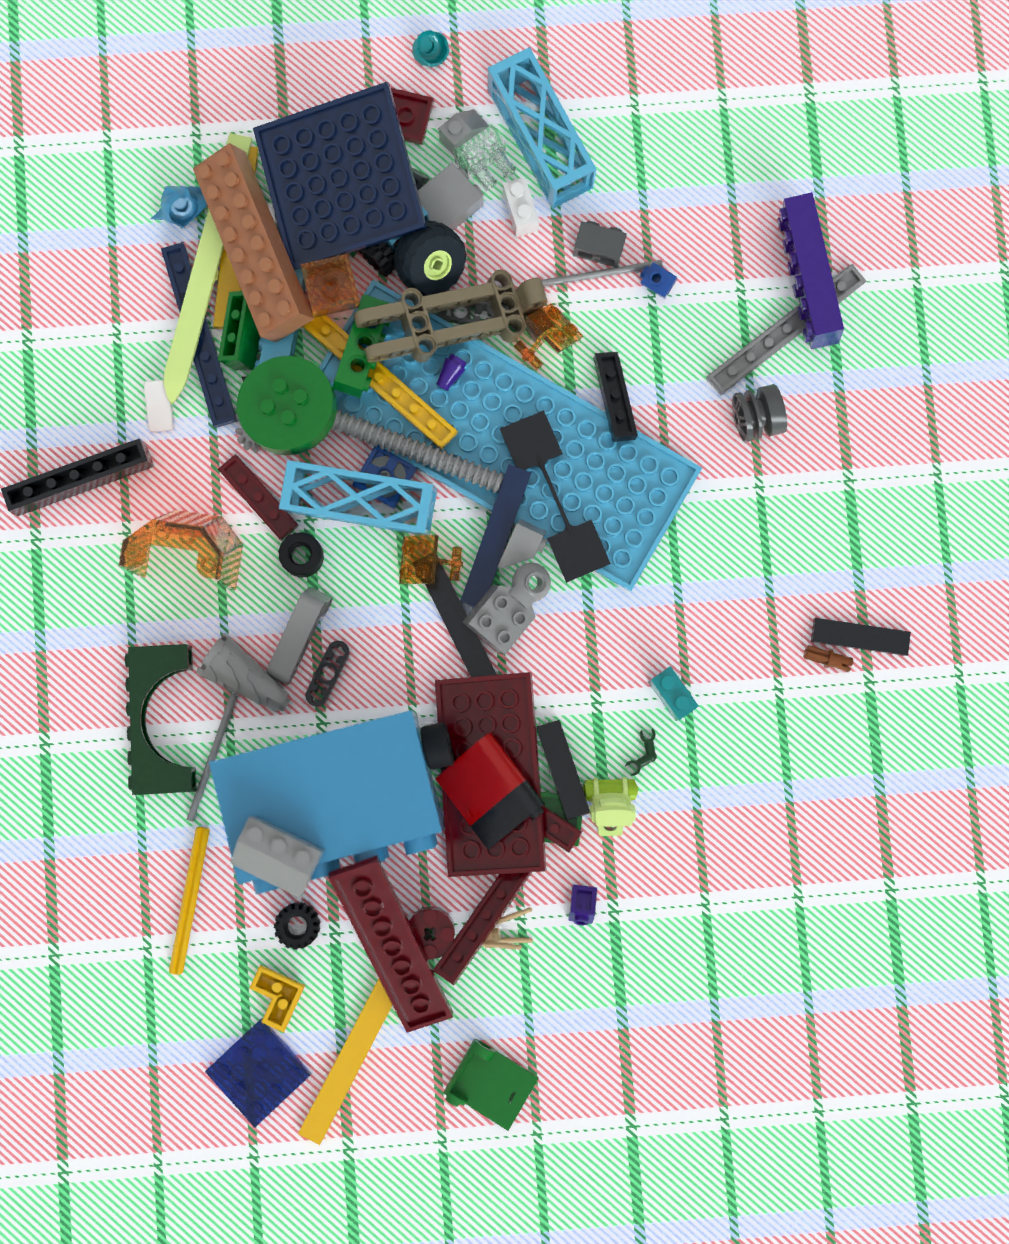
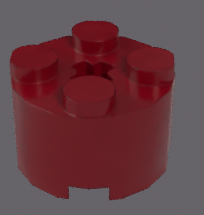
M430 906L422 907L410 918L409 922L427 959L433 960L443 956L448 947L454 942L456 932L455 924L450 914L440 907ZM428 927L429 929H431L432 927H434L436 929V937L432 938L430 936L428 938L425 935V928Z

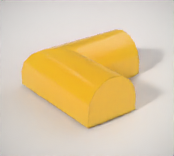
M260 964L249 989L271 998V1002L261 1022L284 1033L306 985Z

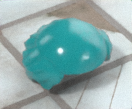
M432 30L423 31L412 45V54L419 64L430 68L433 66L437 67L447 59L449 54L448 41L439 32Z

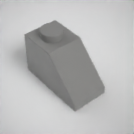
M475 109L455 113L438 128L439 141L456 157L489 128V124Z
M520 519L514 528L498 567L503 569L534 558L537 552L542 553L547 543V539L544 538L547 531Z

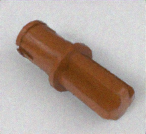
M811 645L805 648L803 655L807 660L824 664L825 668L830 666L848 673L851 670L849 665L852 666L854 660L852 657L834 653L832 649L827 651Z

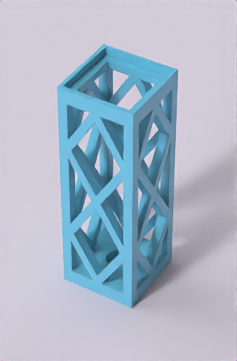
M528 47L488 67V92L551 208L554 209L592 190L597 169L531 48ZM528 81L535 95L518 85ZM514 92L538 105L540 113L514 99ZM518 110L539 122L538 132L525 125ZM544 125L557 133L564 147L543 136ZM533 138L538 141L537 145L535 144ZM543 144L567 157L568 165L566 166L543 153ZM546 163L565 173V175L557 179L554 178ZM580 178L582 179V182L571 187L572 182ZM558 189L563 190L562 192L557 194Z
M287 460L279 509L292 514L430 537L438 489L429 483ZM305 473L312 474L311 476L304 478ZM343 480L376 486L357 493ZM335 481L351 496L322 506L307 491ZM404 490L420 492V504ZM397 491L414 507L385 518L368 502ZM301 497L313 508L299 506ZM362 505L377 519L342 512ZM417 517L416 525L403 523Z

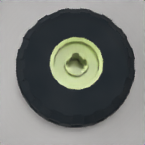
M427 221L426 229L404 235L399 240L394 253V268L398 274L397 276L408 288H415L420 291L422 296L448 291L458 282L466 263L467 254L464 242L450 227L436 221Z

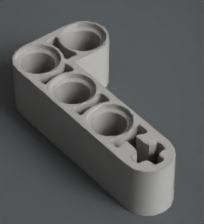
M309 587L302 592L266 670L270 677L286 685L290 684L320 619L327 613L333 597L313 587Z

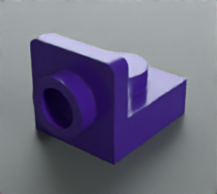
M573 884L568 921H572L580 926L593 923L596 910L597 887Z

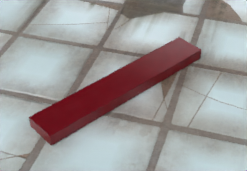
M532 872L498 875L455 937L454 942L448 947L434 967L433 971L455 986Z

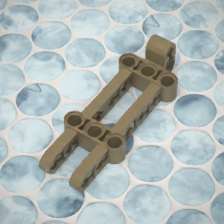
M498 269L485 284L428 296H422L421 292L415 288H408L402 293L398 302L362 309L354 313L353 316L357 328L401 321L405 337L366 347L364 352L369 363L410 354L415 361L424 363L432 357L437 348L495 335H500L501 339L507 343L515 342L526 329L524 317L539 312L548 300L541 278L528 279L515 289L510 274L503 269ZM494 281L500 282L502 287L497 286ZM405 299L411 300L414 306H409ZM489 301L492 307L494 318L433 331L428 315ZM501 303L508 305L509 310L505 309ZM412 322L419 323L421 329L415 328L412 325ZM508 325L513 326L516 332H512ZM419 345H425L429 352H423Z

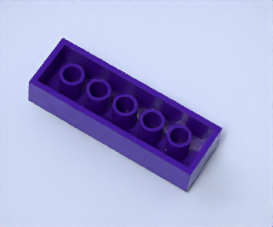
M813 192L784 198L783 206L779 208L780 217L777 218L779 231H784L785 239L782 241L784 253H789L790 257L788 262L789 275H794L795 284H793L794 297L799 298L800 306H798L800 321L804 320L805 329H803L804 341L809 343L810 350L839 344L844 326Z

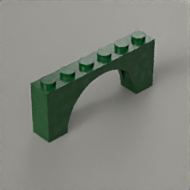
M177 644L128 647V653L125 654V666L129 668V677L125 681L126 691L129 692L126 713L127 716H130V726L127 727V739L131 741V751H128L127 754L128 765L131 766L128 788L132 790V795L196 792V767L181 766L163 757L153 746L146 728L147 707L155 690L169 677L180 672L193 670L192 646Z

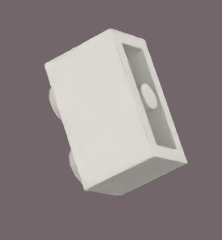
M526 177L503 183L502 195L516 238L537 232L539 230V218Z

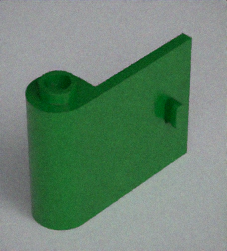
M474 1038L443 1093L446 1095L445 1100L455 1107H458L459 1104L462 1106L466 1104L509 1131L539 1077L486 1043Z

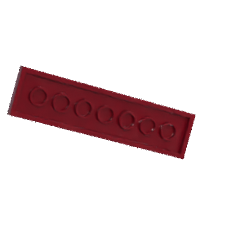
M376 855L330 871L328 879L406 1033L453 1018V1010L378 856Z

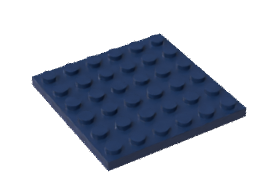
M388 82L253 128L281 238L294 271L427 228L391 86Z

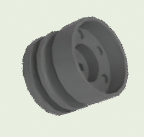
M770 384L759 387L756 392V398L751 390H746L744 395L741 392L733 394V419L739 436L744 443L751 442L753 437L756 440L761 439L763 430L769 437L783 434L787 431L786 408L777 385Z

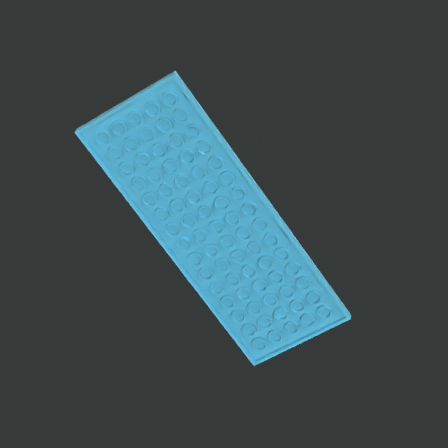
M374 279L364 293L389 303L398 302L401 296ZM361 299L343 327V330L348 335H350L355 320L353 314L358 311ZM405 299L409 306H414L412 301ZM428 314L433 331L454 327V325L435 314ZM400 320L390 322L389 327L384 326L382 333L386 335L384 342L405 337ZM412 322V325L415 328L421 329L419 323ZM370 326L369 328L374 329L377 326ZM478 339L437 348L432 357L424 363L415 361L411 354L379 361L458 431V434L447 446L440 450L441 452L445 450L449 455L453 453L454 457L461 456L462 460L466 458L470 463L474 461L477 466L481 464L482 468L489 467L490 471L496 470L498 474L500 472L504 473L503 476H505L508 465L515 466L500 432V428L544 410L563 455L548 460L545 463V469L568 522L572 526H577L592 520L611 563L595 572L627 591H632L701 472L702 467L637 431L638 436L636 440L612 442L606 412ZM360 344L364 349L368 347L367 344ZM419 345L423 352H429L425 345ZM329 351L319 368L324 372L333 387L340 360ZM450 354H453L467 363L465 366L466 371L446 391L436 385L445 357L448 358ZM370 387L368 392H362L361 398L334 390L337 399V410H342L343 414L347 412L349 416L355 415L356 419L363 418L364 422L368 420L370 424L376 423L377 427L384 426L385 430L389 428L392 433L396 431L400 436L404 434L405 438L412 437L413 441L417 439L421 444L425 442L428 447L432 445L433 449L438 448ZM401 454L396 455L417 467L421 472L492 512L499 491L493 493L492 489L488 491L484 486L480 488L477 483L472 485L471 481L465 482L464 478L460 480L456 475L452 477L451 473L444 474L443 470L437 471L435 467L431 469L428 464L424 466L423 462L416 463L415 459L409 460L407 456L403 458ZM539 467L527 469L526 471L532 472L513 525L516 526L517 522L521 519L547 531L544 536L547 539L563 532L565 523L542 470Z

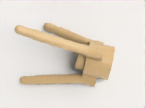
M529 907L503 916L496 925L530 913L533 909ZM494 927L481 947L521 950V945L511 943H532L533 939L501 937L500 929Z

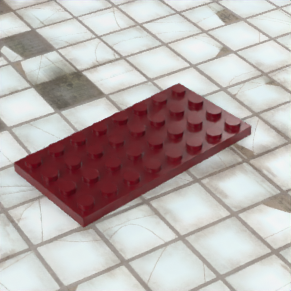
M532 672L435 680L437 722H444L447 726L454 761L482 737L492 733L541 798ZM449 766L441 768V773ZM442 789L448 877L547 871L543 813L535 820H532L530 817L524 820L488 850Z

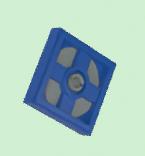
M378 445L377 447L374 446L360 472L412 480L417 467L388 452L386 449L382 450ZM356 481L352 484L354 488L360 491L376 486ZM394 491L377 497L376 500L395 509L402 495Z

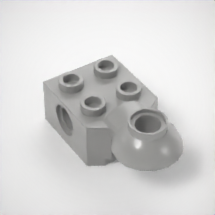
M529 562L522 564L513 575L511 587L492 585L462 623L497 653L505 655L535 619L536 616L532 604L542 600L548 594L551 586L548 571L538 563ZM532 576H535L537 579V586L534 589H531L529 586V580Z

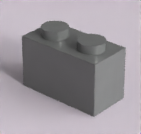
M581 221L573 256L611 267H618L627 233L616 227H602L594 221Z

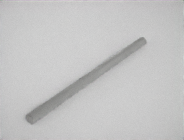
M662 260L543 279L541 281L543 287L640 271L646 265L651 266L653 262L661 267L663 264Z
M230 694L186 820L194 821L211 773L209 762L216 759L238 696Z

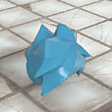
M165 186L161 198L162 202L160 203L161 208L150 219L164 220L183 229L207 207L200 186Z

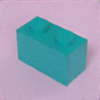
M671 666L648 681L675 721L681 720L699 707Z

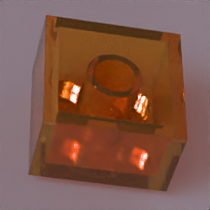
M348 254L300 264L314 318L359 308L360 299Z

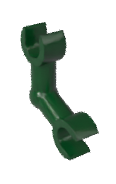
M653 728L651 729V739H645L643 731H640L639 736L644 742L646 754L636 761L631 760L625 764V767L631 763L637 766V771L631 774V776L639 774L641 768L657 759L653 741L656 733Z

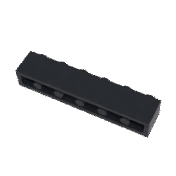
M139 438L1 488V492L8 511L16 516H21L154 467L147 445Z

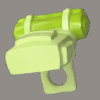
M622 777V779L598 780V778H593V780H585L582 788L586 800L592 802L590 817L592 822L598 827L599 836L623 835V826H632L636 819V809L631 804V801L636 799L639 791L635 779ZM605 827H616V828L613 829V830H608V829H606Z

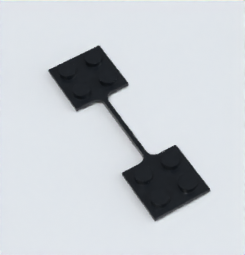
M544 410L500 428L515 466L523 470L531 467H539L542 470L565 523L563 532L547 538L565 582H570L610 565L611 563L592 520L577 526L569 524L547 474L545 463L548 460L563 455Z

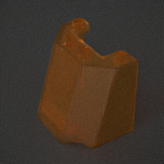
M173 510L150 520L122 541L118 566L140 578H146L151 545L198 551L196 563L198 573L205 578L216 579L230 590L236 591L243 543L223 516Z

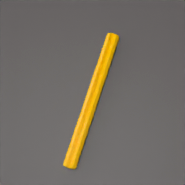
M199 826L195 829L169 967V973L181 975L184 971L210 832L207 827Z

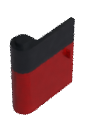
M492 733L478 740L454 761L453 765L449 766L435 778L488 850L529 817L535 820L544 813L542 807L545 803Z

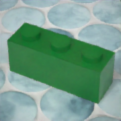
M229 292L218 361L233 370H253L255 368L260 334L243 292Z

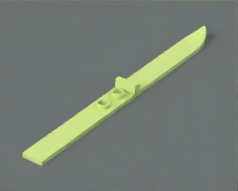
M229 133L226 145L231 143L245 151L247 156H249L253 139L252 137ZM209 209L164 370L163 383L167 399L171 404L177 400L189 378L214 282L219 279L218 267L224 245Z

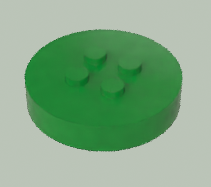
M279 356L259 364L247 375L238 393L237 414L242 428L259 447L277 455H296L314 448L328 435L336 419L337 399L330 381L314 363L296 356Z

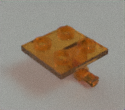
M550 303L525 318L540 335L532 347L529 349L519 340L514 345V348L523 356L522 359L525 362L528 361L537 371L544 363L534 354L545 341L557 353H560L580 341L584 336L574 324L570 323L562 315L560 309Z
M439 535L403 536L399 584H434L436 564L451 566L449 580L460 581V567H463V562L461 561L463 548L453 546L452 559L446 560L437 558Z

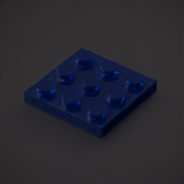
M263 1018L254 1024L205 1070V1073L254 1128L312 1074L270 1026L261 1022Z

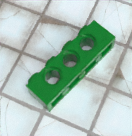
M363 294L358 311L389 304V302ZM354 320L334 379V390L361 398L363 391L368 392L372 379L368 377L370 369L375 370L377 362L369 363L364 350L360 349L358 345L367 344L370 346L384 342L386 335L382 331L384 326L389 327L390 322L376 325V328L371 329L369 327L357 328ZM358 365L362 367L363 371L355 372L351 367Z

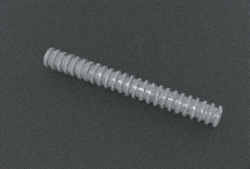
M337 410L336 419L331 428L334 431L338 429L339 433L345 432L346 436L351 434L352 438L356 439L358 437L360 441L366 440L367 444L373 443L375 447L379 445L382 450L387 448L388 452L394 451L395 455L401 454L403 458L407 456L409 460L415 459L416 463L423 462L424 466L428 464L431 469L435 467L437 471L443 470L444 474L451 473L452 477L456 475L460 480L464 478L465 482L471 481L472 485L477 483L480 488L484 486L488 491L492 489L493 493H497L501 487L504 473L502 472L498 474L496 470L490 471L489 467L482 468L481 464L477 466L474 461L470 463L466 458L462 460L461 456L454 457L453 453L449 455L445 450L441 452L440 448L433 449L432 445L428 447L425 442L421 444L417 439L413 441L412 437L405 438L404 434L400 436L396 431L392 433L389 428L385 430L384 426L377 427L376 423L370 424L368 420L364 422L363 418L356 419L355 415L349 416V413L345 412L343 414L342 410Z

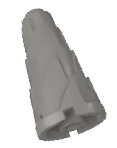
M223 633L221 638L216 641L202 660L201 668L198 667L195 672L199 676L215 682L231 692L242 695L258 705L261 704L274 712H277L278 709L283 712L291 701L287 698L289 693L277 684L276 680L270 677L226 633Z

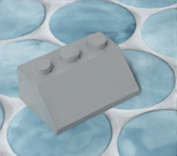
M250 816L236 843L230 864L290 894L302 898L325 850L257 816Z

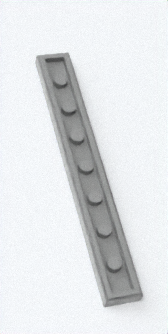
M853 264L833 278L838 304L867 282ZM798 306L706 376L708 382L720 396L803 332L805 323L804 320L800 321Z

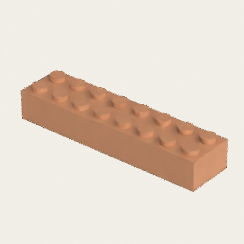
M229 143L193 167V171L260 337L278 342L314 320V317L245 151Z

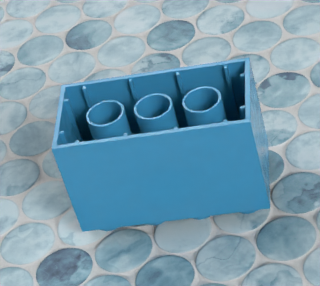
M410 710L209 762L231 859L236 843L250 816H257L325 850L311 880L326 877L330 871L341 868L339 859L353 855L355 863L376 855L380 862L386 861V858L390 857L387 846L401 842L404 844L406 855L436 848V845H438L436 833L442 832L445 826L431 769H429L425 758L417 714ZM233 865L237 884L252 881L255 894L279 889Z

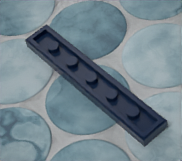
M508 465L460 602L475 607L492 586L532 472Z

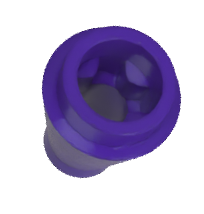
M450 354L448 358L445 357L436 385L448 391L466 371L465 366L467 363L453 354Z

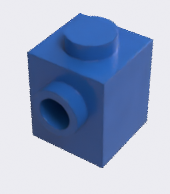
M654 262L651 266L646 265L639 276L642 279L640 282L642 286L663 299H666L678 280L677 276Z

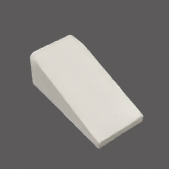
M164 380L144 381L149 432L174 431L173 406L167 399Z

